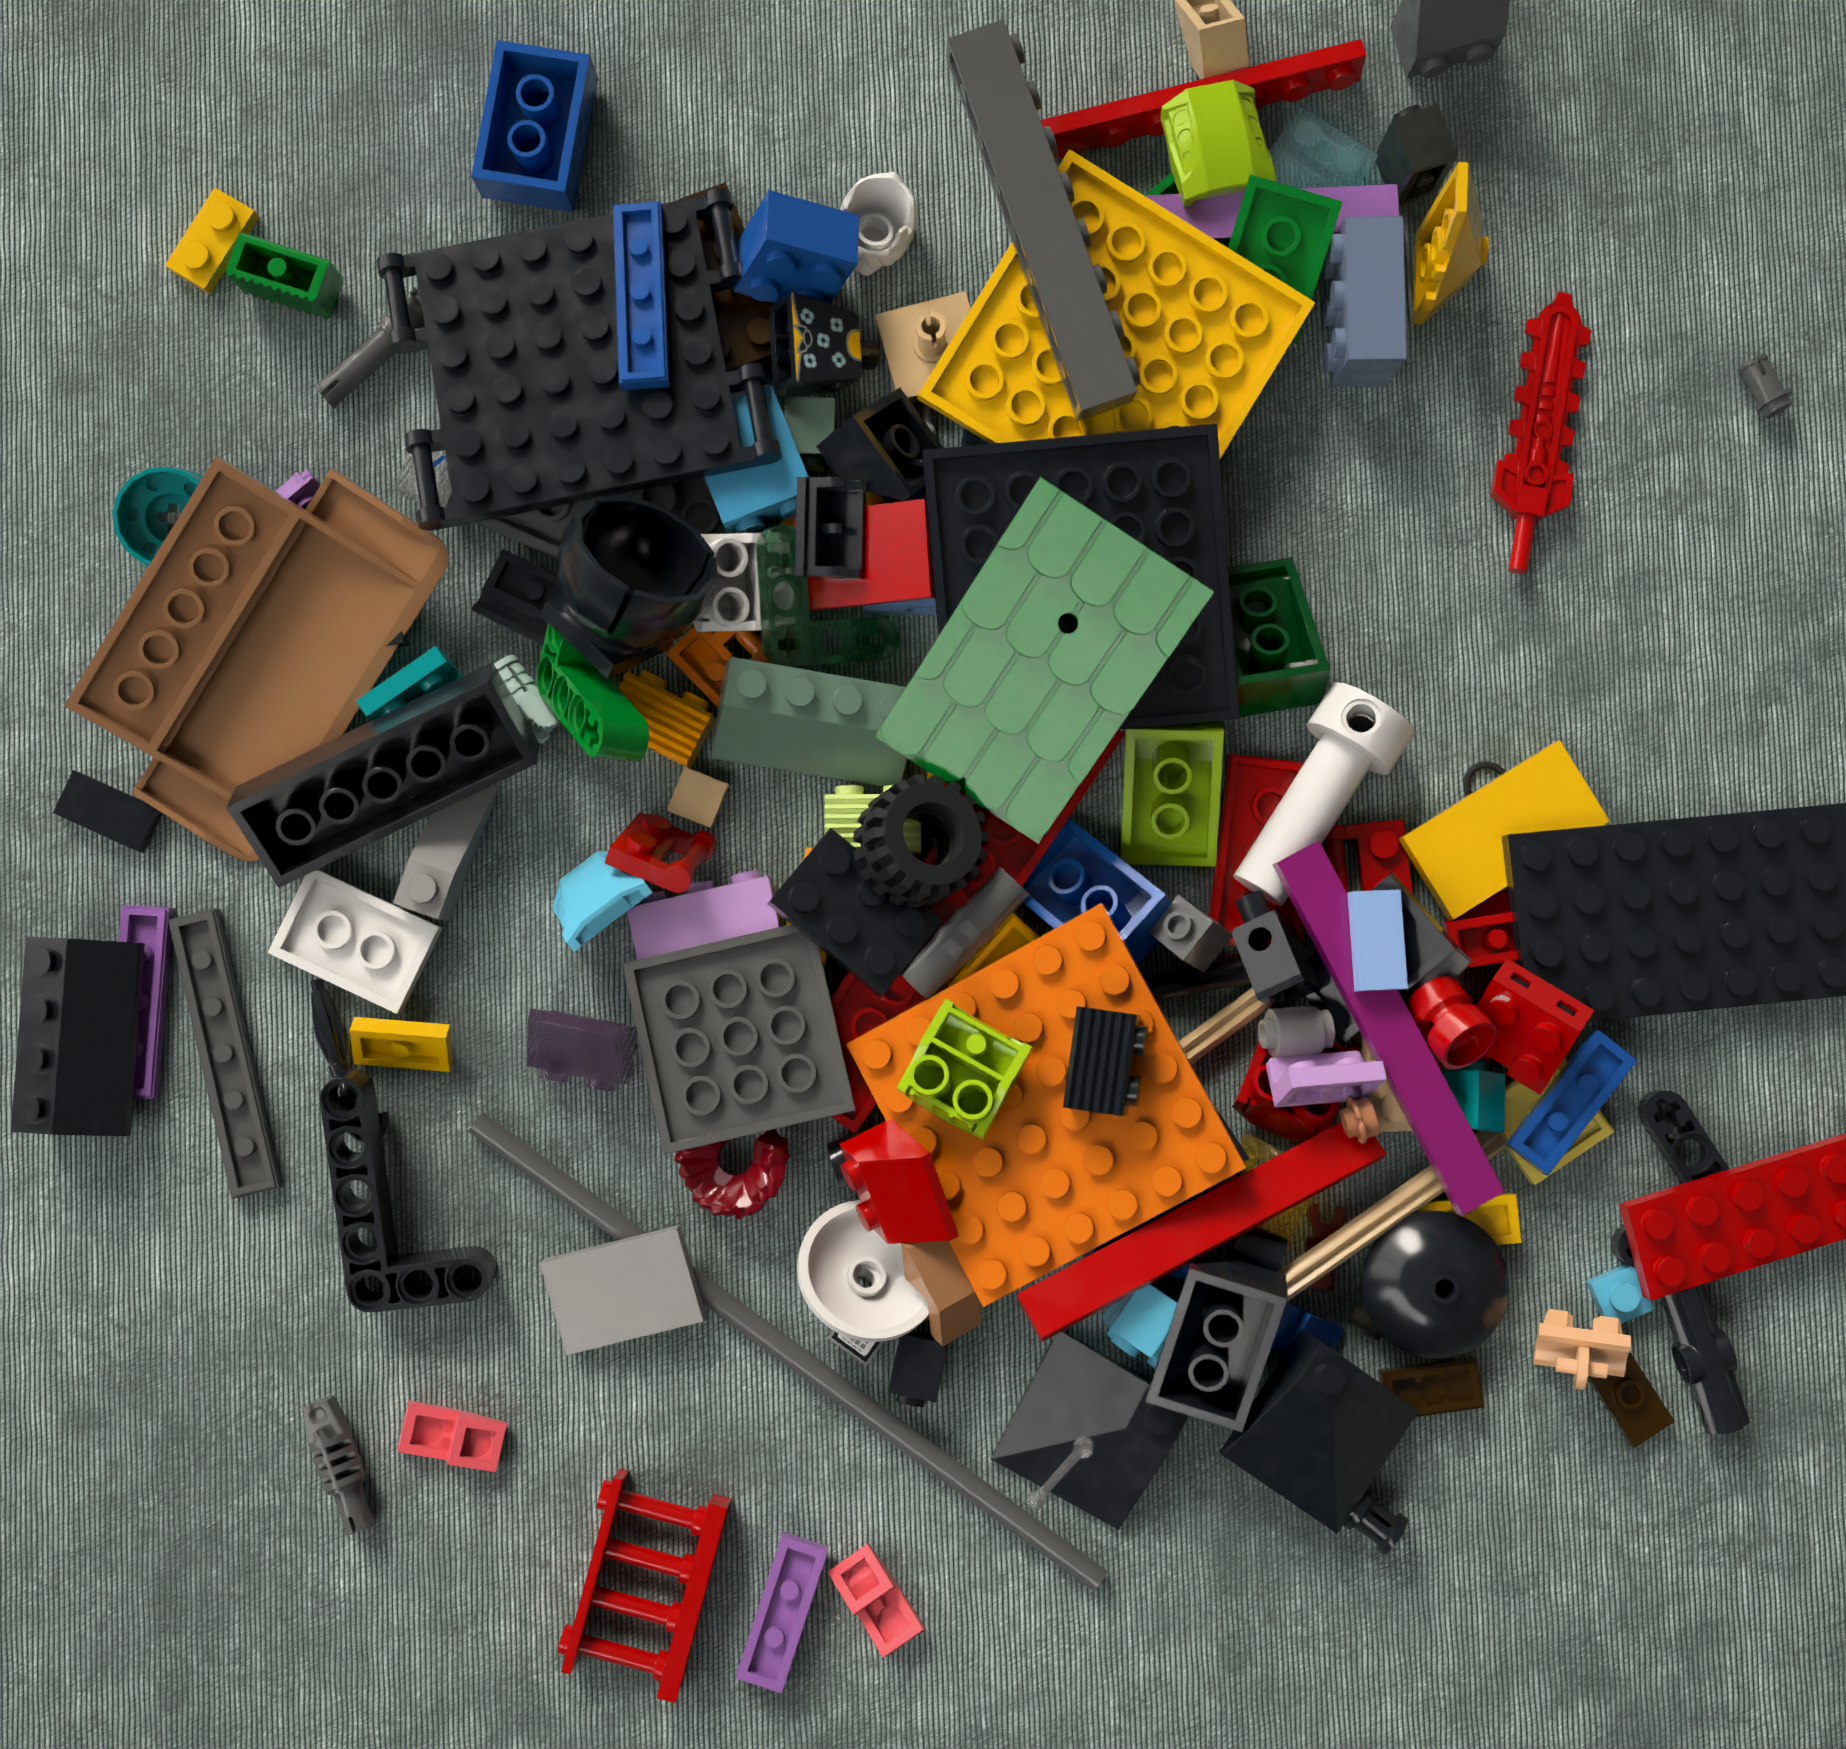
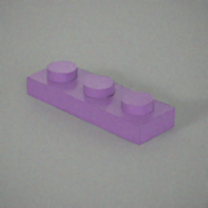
M784 1531L782 1532L736 1673V1679L782 1694L828 1553V1546Z

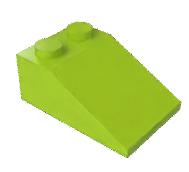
M1211 721L1124 729L1120 858L1127 864L1215 867L1224 741L1223 722Z

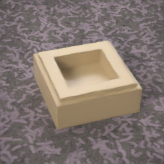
M684 767L666 811L713 829L730 785Z

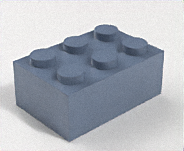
M1403 216L1345 217L1337 233L1332 234L1329 249L1321 269L1322 280H1329V297H1324L1322 304V322L1324 326H1330V343H1325L1323 350L1324 372H1331V387H1387L1407 359Z

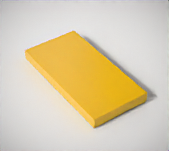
M1558 740L1411 830L1398 840L1445 917L1450 921L1507 886L1501 836L1603 826L1610 821L1562 742Z

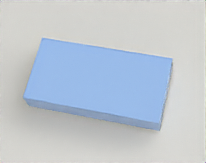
M1401 889L1352 891L1347 893L1354 992L1408 989Z

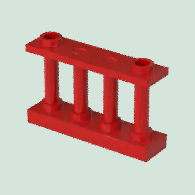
M620 1468L612 1481L604 1480L599 1494L596 1509L604 1511L574 1625H565L559 1642L557 1654L565 1656L561 1672L570 1675L581 1654L653 1674L652 1680L660 1681L656 1698L676 1703L682 1687L732 1498L713 1493L707 1507L699 1505L697 1510L624 1490L629 1470ZM622 1510L692 1529L691 1535L699 1537L695 1555L686 1553L683 1558L611 1538L618 1511ZM609 1558L679 1577L678 1583L686 1585L682 1603L673 1601L672 1606L598 1586L605 1559ZM595 1606L665 1625V1631L674 1633L669 1651L660 1649L659 1654L586 1635L592 1607Z

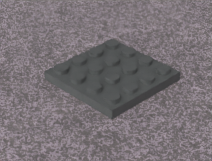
M792 924L622 963L663 1155L856 1111L820 948Z

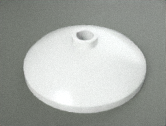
M860 1200L839 1204L823 1213L811 1225L801 1244L797 1260V1275L803 1297L809 1308L821 1322L848 1338L865 1342H881L904 1336L917 1328L927 1318L929 1310L928 1301L905 1279L901 1243L887 1244L875 1230L868 1232L864 1228L855 1208L856 1205L861 1203ZM859 1276L866 1277L871 1282V1287H861L857 1283L856 1278Z

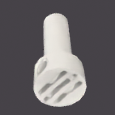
M1334 682L1331 684L1307 722L1306 726L1309 732L1319 741L1233 875L1243 886L1252 892L1262 891L1267 901L1279 906H1283L1289 896L1272 864L1316 841H1320L1322 845L1368 770L1381 775L1389 774L1415 734L1413 726L1392 707L1359 688L1345 683ZM1356 725H1362L1369 728L1370 730L1366 732H1356L1353 731L1351 727H1354Z

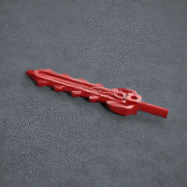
M1560 291L1556 294L1552 304L1547 305L1539 313L1538 318L1527 319L1525 323L1524 334L1532 337L1533 343L1531 352L1521 353L1519 368L1528 372L1526 385L1514 388L1513 401L1521 404L1522 408L1520 419L1509 421L1507 434L1516 438L1514 453H1505L1503 461L1500 459L1496 461L1490 496L1510 514V518L1517 519L1508 571L1514 574H1527L1535 524L1546 517L1565 510L1571 502L1574 473H1568L1569 464L1560 460L1562 448L1570 447L1573 444L1575 431L1566 426L1567 414H1573L1578 411L1581 397L1572 393L1571 389L1573 381L1581 380L1584 377L1586 363L1577 359L1578 347L1588 346L1592 330L1582 325L1581 317L1573 307L1571 294Z

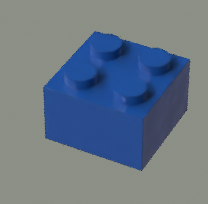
M768 190L736 243L739 262L743 263L742 277L734 287V292L751 296L758 301L777 302L788 293L796 292L831 303L858 264L859 215Z

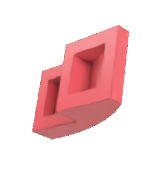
M408 1400L397 1450L399 1453L447 1460L448 1465L496 1472L507 1423L470 1412Z
M866 1544L827 1571L852 1614L858 1615L882 1657L889 1656L926 1630L911 1603L870 1544Z

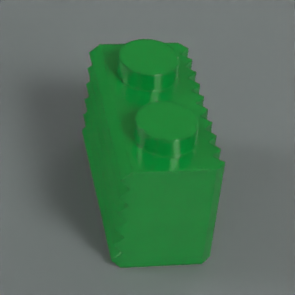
M242 232L237 236L226 268L228 277L245 295L251 293L254 298L260 296L263 301L269 299L271 303L277 301L280 306L286 304L289 309L295 307L298 312L304 310L307 315L313 313L315 317L322 316L324 320L331 318L343 285V276H341L339 270H336V267H334L330 260Z

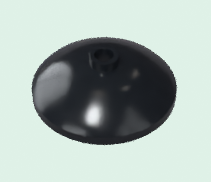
M1427 1210L1409 1215L1372 1243L1362 1268L1361 1290L1364 1305L1371 1321L1388 1341L1415 1356L1445 1359L1456 1357L1475 1349L1495 1331L1507 1307L1509 1275L1502 1252L1483 1228L1473 1221L1454 1213ZM1447 1279L1450 1283V1291L1446 1296L1438 1297L1435 1292V1286L1440 1280Z

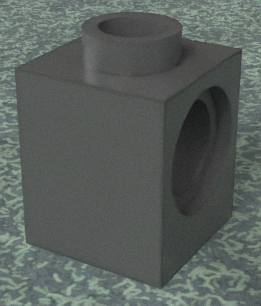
M1179 894L1149 931L1153 937L1180 959L1205 973L1233 937L1232 933Z

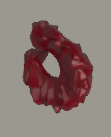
M775 1129L766 1131L755 1140L752 1163L744 1173L739 1175H730L721 1166V1150L729 1140L677 1152L674 1161L681 1165L679 1175L684 1179L685 1188L692 1192V1201L699 1203L702 1209L711 1211L713 1216H735L739 1220L746 1215L752 1216L758 1213L769 1198L776 1197L785 1179L786 1162L790 1158L787 1148L788 1141L785 1137H781Z

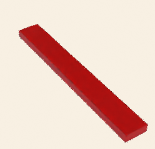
M1342 1122L1021 1291L1017 1294V1300L1039 1340L1043 1342L1384 1159L1386 1152L1375 1136L1367 1138L1366 1144H1361L1357 1136L1348 1138Z

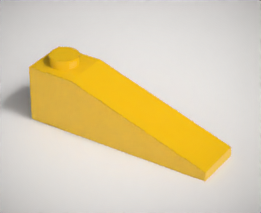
M1468 162L1457 163L1415 233L1412 324L1422 325L1472 279L1481 265L1484 266L1486 264L1489 240L1487 236H1482V216Z

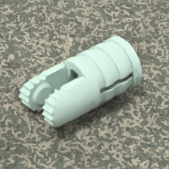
M513 654L508 655L497 661L494 665L539 743L544 744L548 740L552 729L558 724L559 719L541 698L535 681L527 674L526 669L520 665L516 656Z

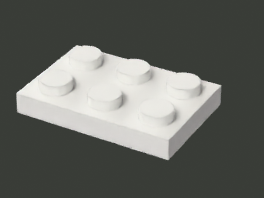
M317 869L305 875L268 953L396 1014H402L443 927Z

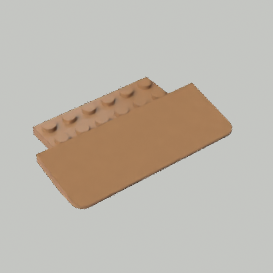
M216 456L64 707L153 757L131 792L133 795L230 855L243 861L259 860V857L226 808L235 787L343 735L360 708L356 700L372 689L399 644L386 645L401 631L403 636H405L445 572L449 561L446 545L439 537L430 531L421 530L416 522L333 468L329 470L304 510Z

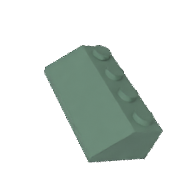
M730 657L724 664L710 759L881 787L895 785L902 779L908 758L877 739L875 735L906 687Z

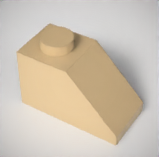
M1174 0L1190 62L1200 79L1250 67L1245 17L1230 0Z

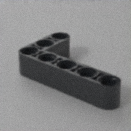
M347 1069L340 1072L323 1086L320 1093V1108L349 1302L362 1312L374 1313L469 1302L478 1299L484 1294L496 1274L497 1264L494 1256L488 1250L479 1246H468L398 1254L375 1086L371 1077L364 1071ZM339 1084H347L356 1091L358 1096L356 1105H348L340 1099L338 1095ZM346 1132H353L362 1138L364 1152H354L347 1147L344 1140ZM359 1180L366 1183L371 1191V1199L367 1200L357 1197L352 1191L351 1181ZM367 1228L371 1230L377 1237V1246L363 1244L359 1239L358 1229ZM472 1265L480 1271L481 1281L470 1282L461 1275L460 1266ZM422 1270L428 1273L432 1278L433 1286L425 1288L417 1285L413 1280L412 1271ZM374 1276L383 1283L384 1292L374 1293L366 1287L364 1277Z

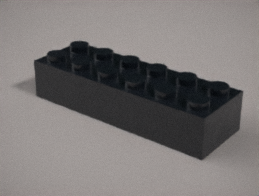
M491 662L236 786L226 808L279 888L537 764L540 743L494 663Z

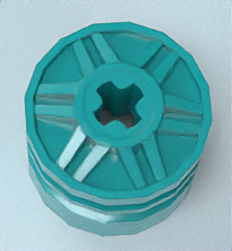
M157 467L147 468L130 477L117 493L112 511L115 534L125 551L142 564L149 566L175 524L168 522V513L176 512L177 508L179 513L183 511L204 475L182 468Z

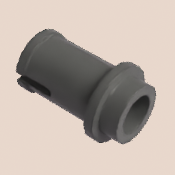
M1767 354L1757 356V362L1751 359L1738 368V372L1742 375L1758 403L1755 406L1756 412H1763L1765 418H1770L1783 412L1793 404L1789 398L1792 395V391L1790 388L1784 389L1768 360Z

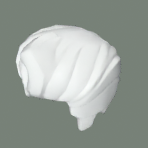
M896 172L873 174L861 178L845 196L840 210L859 215L858 264L854 270L868 276L883 266L894 265L907 251L915 233L918 211L914 195Z

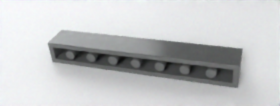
M1004 19L950 37L947 43L946 59L1076 421L1131 403L1137 393L1136 386L1141 383L1139 371L1133 357L1125 358L1119 341L1124 339L1120 318L1115 310L1109 312L1103 294L1107 293L1104 273L1099 264L1092 266L1086 248L1091 246L1087 226L1082 218L1076 220L1070 204V202L1074 201L1071 181L1066 172L1059 174L1053 157L1058 154L1054 134L1050 126L1042 127L1037 110L1041 109L1037 87L1033 80L1026 82L1020 65L1025 62L1021 42L1017 34L1009 35Z

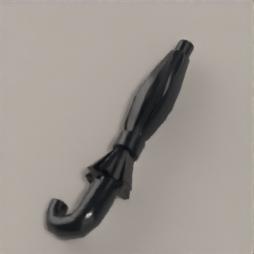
M322 979L310 981L313 991L311 993L315 1039L324 1058L330 1065L328 1066L330 1076L334 1078L340 1072L349 1069L348 1063L345 1062V1030L339 1013L327 989L324 988ZM339 1084L338 1095L340 1099L348 1105H356L358 1098L356 1091L347 1084ZM389 1111L379 1113L382 1136L385 1135L389 1124ZM347 1132L357 1142H363L359 1135Z

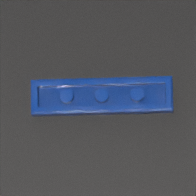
M661 201L613 205L619 384L622 391L670 387L663 207Z

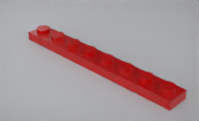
M1359 39L1040 121L1042 127L1050 126L1054 134L1058 154L1053 157L1063 159L1069 149L1079 155L1085 150L1101 146L1108 148L1117 147L1129 139L1145 135H1164L1160 120L1162 106L1188 88L1235 80L1254 88L1257 110L1264 105L1283 100L1287 102L1299 101L1311 93L1327 89L1334 91L1343 90L1354 82L1360 81L1366 52L1362 40Z

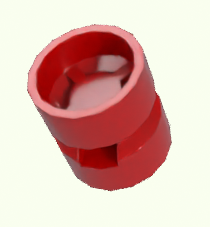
M1442 976L1423 984L1409 998L1406 1006L1424 1040H1427L1428 1047L1447 1069L1456 1070L1469 1066L1488 1052L1497 1037V1027L1477 1005L1471 1004L1473 999L1453 977Z

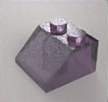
M530 1008L528 1017L527 1066L539 1068V1078L568 1083L569 1074L588 1078L586 1087L615 1092L616 1083L623 1085L630 1082L638 1042L636 1026L554 1010Z

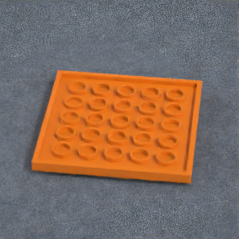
M1102 903L846 1044L885 1120L893 1119L930 1152L959 1237L949 1241L983 1307L1247 1168L1135 960ZM945 998L989 1026L1021 1043L1025 1042L1033 1047L1025 1066L1002 1103L984 1140L960 1130L925 1110L898 1092L896 1088L908 1068L920 1040ZM1077 1006L1141 1015L1140 1025L1148 1026L1144 1057L1135 1056L1133 1076L1141 1077L1139 1102L1137 1107L1129 1106L1126 1116L1063 1107Z

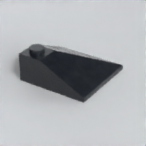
M1301 1329L1252 1402L1243 1431L1233 1430L1219 1453L1338 1534L1419 1410L1326 1344Z
M1062 1331L1056 1334L990 1459L1119 1530L1167 1457L1189 1415L1147 1403L1146 1395L1151 1379Z

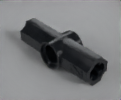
M1704 1284L1661 1297L1675 1343L1671 1346L1672 1356L1681 1378L1691 1388L1705 1432L1709 1435L1729 1434L1743 1429L1745 1425L1750 1423L1734 1375V1371H1737L1738 1368L1737 1358L1729 1338L1718 1327Z

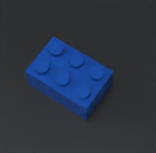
M496 40L471 175L482 198L574 213L598 83V76L590 54Z

